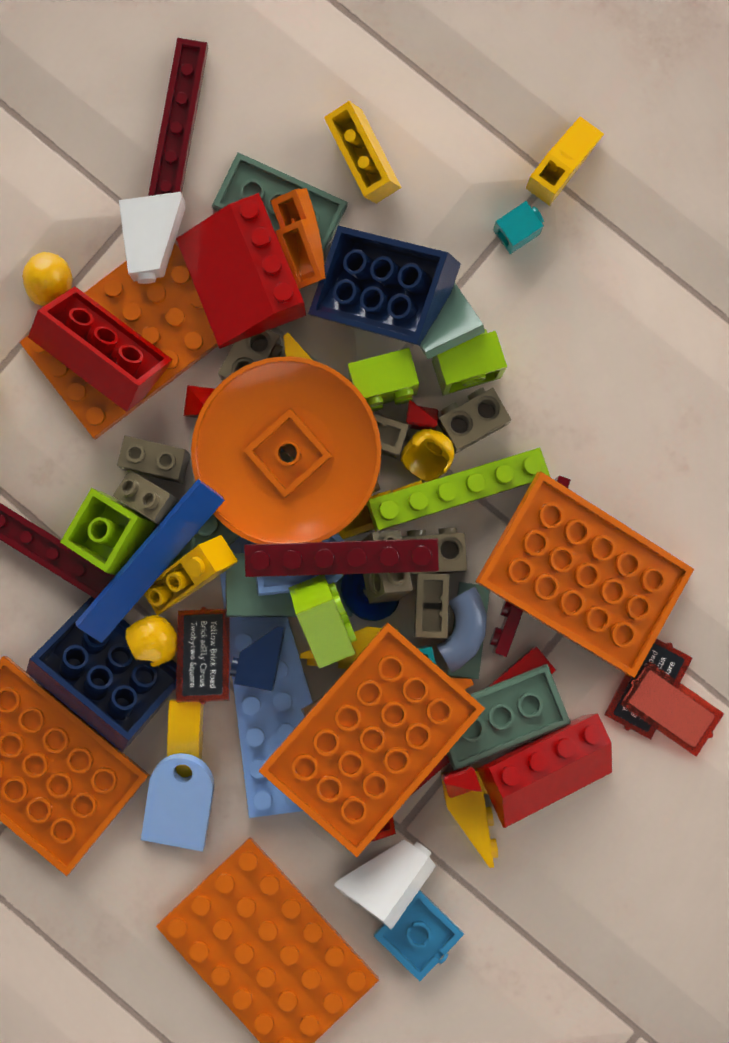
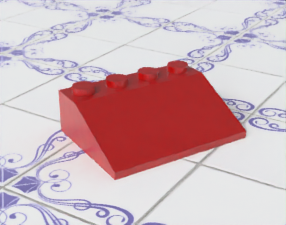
M259 193L228 204L176 238L219 349L306 316L303 298Z

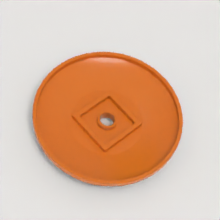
M292 356L266 358L240 368L223 380L214 389L202 407L195 424L191 444V461L195 482L200 479L219 493L225 500L213 515L233 533L256 544L322 542L346 528L367 505L377 484L382 460V445L378 424L371 407L361 392L346 377L331 367L314 360ZM292 444L297 451L296 458L292 462H284L280 457V450L283 446Z

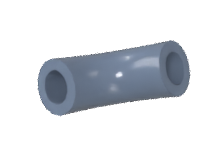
M476 587L465 591L449 601L455 616V628L445 641L436 645L452 673L464 666L477 654L486 636L487 613Z

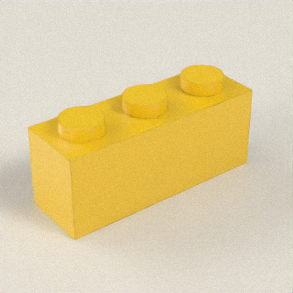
M348 101L324 117L365 198L377 204L402 188L361 108Z

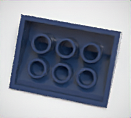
M338 225L324 265L325 279L318 283L308 314L420 346L452 292L461 263L445 251Z
M91 596L29 659L26 673L123 753L182 683L183 668L172 659L156 667L150 665L152 661L135 660L125 638L126 629L131 625L124 619L119 622L102 643L77 628L75 622L95 600Z

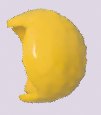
M50 252L38 253L31 257L24 266L22 275L23 285L29 298L35 304L45 306L72 288L73 278L69 265L57 254Z
M422 429L416 432L403 448L401 461L411 474L421 480L432 481L438 479L448 471L454 460L455 449L453 442L439 431Z
M157 615L147 616L137 620L126 629L125 638L135 660L152 661L150 665L156 667L170 661L176 655L178 650L177 633L166 618Z

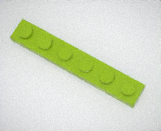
M539 447L370 499L367 507L377 532L531 484L537 472H543L549 477L550 474Z

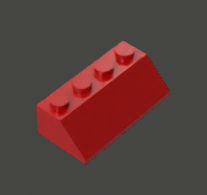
M76 286L37 311L28 335L29 339L126 412L145 398L173 360Z
M598 713L582 715L570 721L571 724L546 733L476 768L503 828L612 773V743Z

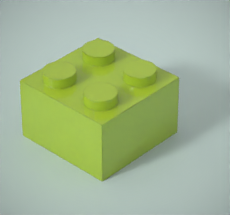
M486 329L485 333L438 354L432 359L442 396L501 379L507 368L496 331L487 333Z
M410 348L348 363L350 382L365 397L373 412L383 409L382 404L394 401L395 405L408 403L409 400L413 401L412 396H416L418 393L419 381Z
M91 488L60 543L104 572L116 575L150 536L156 523L113 496Z
M319 575L289 587L296 616L319 669L355 655L351 642L356 641L357 638L335 583L328 584L325 575Z

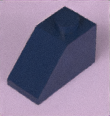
M277 626L242 650L239 658L233 657L230 676L235 677L234 684L268 691L274 690L285 627Z

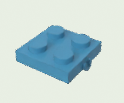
M421 890L415 895L392 930L382 924L374 933V937L419 981L437 963L442 964L448 958L449 954L447 952L464 935L463 931Z

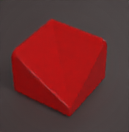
M409 400L406 424L409 425L408 428L436 430L439 411L435 408L418 406Z
M470 765L445 773L442 776L450 798L471 791L482 792L475 769Z

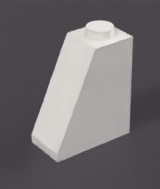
M181 192L119 200L127 269L133 281H138L140 284H149L156 282V278L164 277L186 208Z
M402 840L340 878L334 886L343 895L392 930L436 865L429 857L432 853L422 844L416 842L412 845L406 840Z

